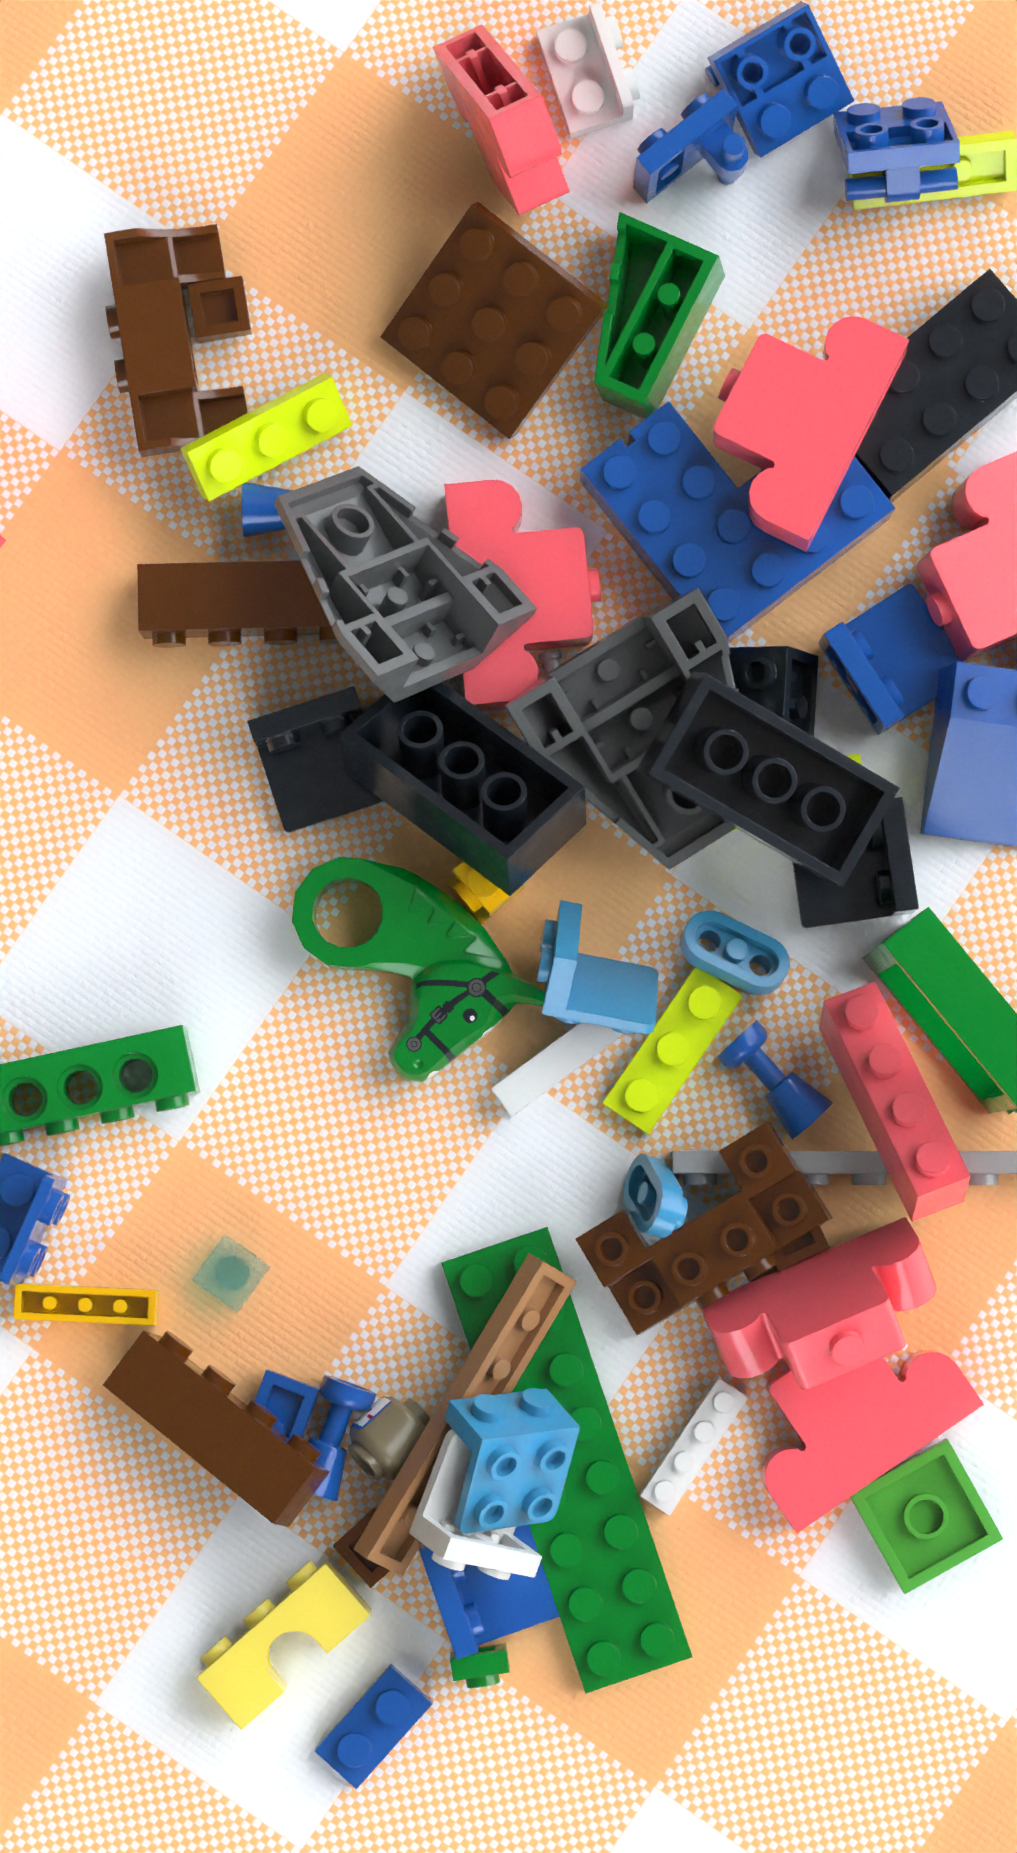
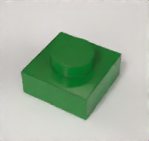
M506 1643L479 1647L477 1653L460 1659H456L454 1651L450 1653L453 1681L466 1680L467 1688H479L500 1683L499 1674L510 1673Z

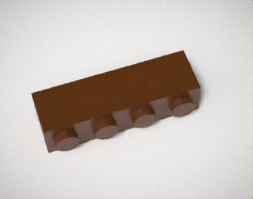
M300 560L137 564L138 631L144 639H152L154 647L186 646V638L208 637V645L237 646L242 644L241 637L264 636V644L290 645L297 643V635H319V642L339 644Z
M143 1330L104 1382L103 1386L271 1523L289 1527L330 1473V1471L317 1462L322 1453L296 1433L288 1439L274 1427L278 1421L277 1416L256 1400L251 1399L246 1405L232 1394L231 1391L236 1384L221 1371L211 1365H208L203 1370L191 1361L189 1356L192 1354L193 1349L176 1335L166 1331L163 1336Z

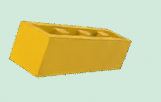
M19 1283L15 1284L13 1319L155 1326L158 1322L159 1290Z

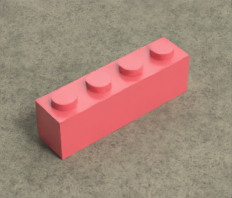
M876 981L824 1000L819 1030L911 1222L964 1202L971 1176Z

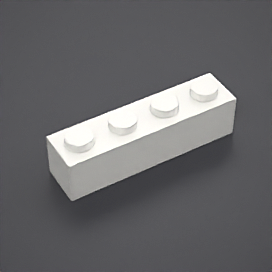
M717 1376L640 1491V1496L670 1516L748 1397Z

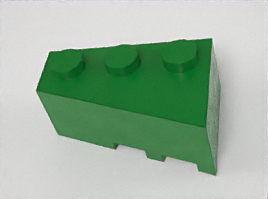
M619 212L614 262L611 263L609 276V306L603 317L594 383L603 401L646 419L659 409L725 278L719 255Z

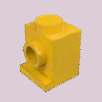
M464 861L453 869L454 875L446 881L481 924L524 889L523 884L509 896Z

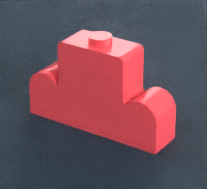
M483 24L432 47L452 98L465 122L470 124L493 183L515 212L520 216L569 193L567 182L557 159L558 156L562 155L561 145L541 93Z
M857 316L844 317L835 322L827 332L822 356L823 360L769 334H762L757 338L742 370L739 371L735 368L730 370L718 395V399L724 401L725 404L714 424L713 443L717 448L764 470L752 481L749 491L748 511L755 526L763 532L807 552L906 355L909 339L865 318Z
M1017 451L979 467L956 488L951 500L953 516L961 526L972 531L934 547L917 563V571L929 594L926 597V604L930 616L936 625L944 627L956 655L964 661L1017 639Z
M500 480L444 484L449 531L459 537L455 546L482 565L487 559L498 565L537 607L535 614L474 669L463 673L465 699L481 711L506 709V704L538 680V666L529 651L586 646L591 643L594 631L591 602H601L598 568L588 569L584 532L578 527L517 533L522 520V502L518 492L512 485Z
M903 1217L781 1271H776L729 1291L728 1295L701 1310L716 1349L731 1376L751 1378L761 1375L770 1370L779 1359L784 1358L799 1387L806 1390L903 1349L906 1342L894 1311H908L920 1307L935 1295L937 1287L920 1239L907 1218Z
M921 1350L911 1354L903 1363L899 1379L884 1357L806 1390L799 1387L789 1367L767 1382V1392L787 1419L802 1444L800 1447L783 1445L773 1449L765 1457L761 1467V1477L766 1490L796 1533H799L984 1405L961 1369L949 1356L934 1350Z

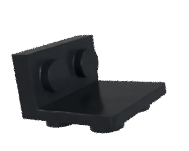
M790 646L729 647L731 653L729 654L735 687L738 688L739 693L814 737L819 656Z
M355 686L247 721L283 828L287 833L384 803L383 800L345 773L340 733L363 714Z
M903 797L893 799L843 887L823 880L792 861L800 921L803 928L912 914L919 909Z

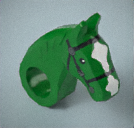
M338 857L313 868L295 891L292 923L306 951L329 968L390 973L412 979L408 1021L406 1027L395 1038L388 1052L389 1061L400 1077L409 1082L424 1083L437 1075L462 1053L490 1033L516 1004L543 1006L544 991L512 972L507 960L488 932L462 905L444 891L404 868L361 858ZM344 882L361 883L371 888L379 896L382 904V921L376 934L366 943L355 947H338L327 942L321 936L316 923V911L322 896L333 886Z

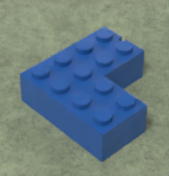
M669 401L629 431L628 447L620 438L580 469L579 482L668 595L674 599L694 588H699L725 632L728 644L887 522L895 510L894 505L856 457H854L807 552L763 532L754 525L749 516V491L752 481L760 472L737 488Z

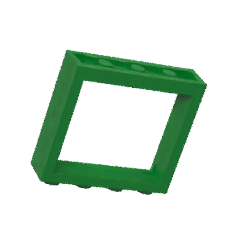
M928 906L900 926L862 957V959L989 1114L1006 1111L1008 1114L1012 1112L1017 1113V1013Z

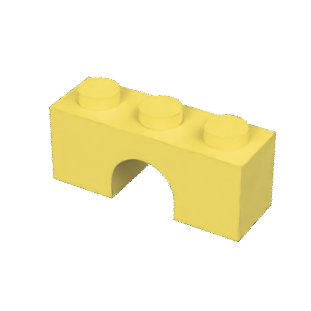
M329 1559L318 1568L311 1560L285 1582L292 1590L276 1605L269 1598L264 1600L242 1620L249 1628L233 1643L224 1636L200 1658L206 1667L199 1673L197 1680L241 1730L281 1696L287 1688L288 1684L276 1672L270 1660L271 1643L278 1636L290 1631L304 1632L313 1637L328 1654L371 1615L372 1608Z

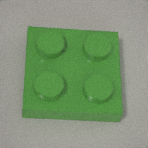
M947 1438L894 1466L850 1497L904 1594L1003 1540L1002 1535Z

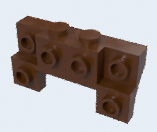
M217 224L180 229L133 228L104 233L115 305L105 307L111 339L121 338L124 359L114 360L119 392H129L138 451L141 457L181 451L180 448L248 413L243 386L200 391L183 290L188 289L187 284L226 278Z
M765 1122L719 1150L742 1191L674 1231L668 1237L649 1246L627 1209L575 1239L603 1287L610 1289L636 1335L645 1333L694 1302L697 1303L700 1310L717 1302L730 1293L725 1283L744 1273L748 1281L760 1276L778 1264L773 1254L833 1219L818 1192L799 1168L770 1122Z

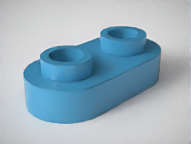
M708 910L695 914L688 921L681 935V951L690 964L750 994L767 995L774 992L780 987L789 972V955L779 941L723 913ZM699 940H711L715 944L716 950L707 951L703 949ZM758 963L762 965L766 970V975L754 974L749 964Z
M639 1154L633 1160L626 1175L623 1189L624 1204L641 1233L666 1238L673 1230H678L684 1223L688 1209L687 1199L683 1197L682 1188L665 1160L646 1154Z

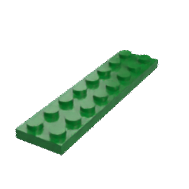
M548 1227L441 1262L470 1351L529 1253L563 1272ZM569 1294L511 1393L522 1392L529 1388L547 1389L580 1426L556 1515L548 1522L529 1524L538 1553L542 1556L541 1562L585 1694L692 1658L693 1656L576 1309Z

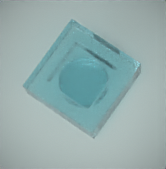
M224 1234L192 1281L238 1313L267 1274L271 1265L227 1234Z

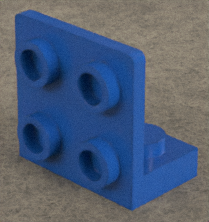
M912 584L904 586L847 624H844L842 621L825 632L818 642L878 736L936 699L941 668L957 661L964 662L956 655L943 629L933 621L926 603Z
M7 1153L3 1154L0 1161V1282L13 1285L23 1283L24 1279H27L29 1276L34 1278L38 1273L48 1249L47 1246L40 1242L47 1226L52 1224L57 1226L61 1221L71 1195L63 1192L68 1181L67 1179Z
M529 1525L516 1526L513 1535L538 1553ZM423 1543L421 1544L419 1552L456 1659L477 1653L481 1644L560 1617L541 1561L534 1578L511 1573L509 1580H502L483 1573L474 1565L466 1564L463 1571L442 1566L432 1560L433 1551Z

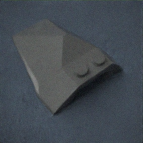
M359 466L277 497L274 503L337 641L370 680L394 703L474 669L525 624L537 610V607L502 568L489 559L483 565L455 546L459 537L446 528L438 534L412 515L416 509L414 505Z
M694 588L633 619L544 674L505 705L506 710L526 743L584 785L585 799L667 869H672L736 829L636 770L693 671L707 673L739 692L738 688L735 687L729 654L731 653L727 636L699 588Z

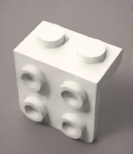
M451 1429L445 1435L409 1533L433 1551L432 1560L447 1568L463 1571L465 1565L469 1564L477 1566L480 1571L502 1580H509L511 1573L534 1578L542 1556L513 1535L516 1527L465 1534L455 1525L454 1519L472 1452L455 1431Z

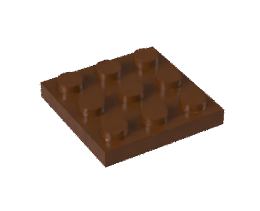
M476 202L471 204L380 337L504 436L511 439L519 432L609 304L485 206Z

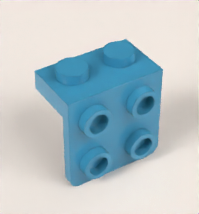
M560 900L556 921L545 920L539 949L541 955L536 981L545 982L542 1014L553 1016L562 1022L570 1024L585 1022L610 1027L622 1034L652 1033L656 1023L658 971L649 966L578 953L582 904Z
M529 1388L522 1392L497 1395L480 1394L473 1398L449 1400L445 1421L472 1452L454 1523L459 1530L467 1534L543 1523L553 1519L558 1510L580 1426L547 1389Z

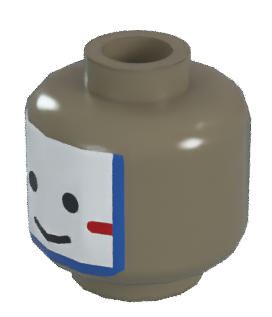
M381 1397L369 1410L365 1411L352 1423L349 1433L352 1442L348 1446L349 1454L358 1466L374 1480L379 1481L382 1477L394 1480L424 1431L430 1417L411 1398L402 1403L394 1397Z

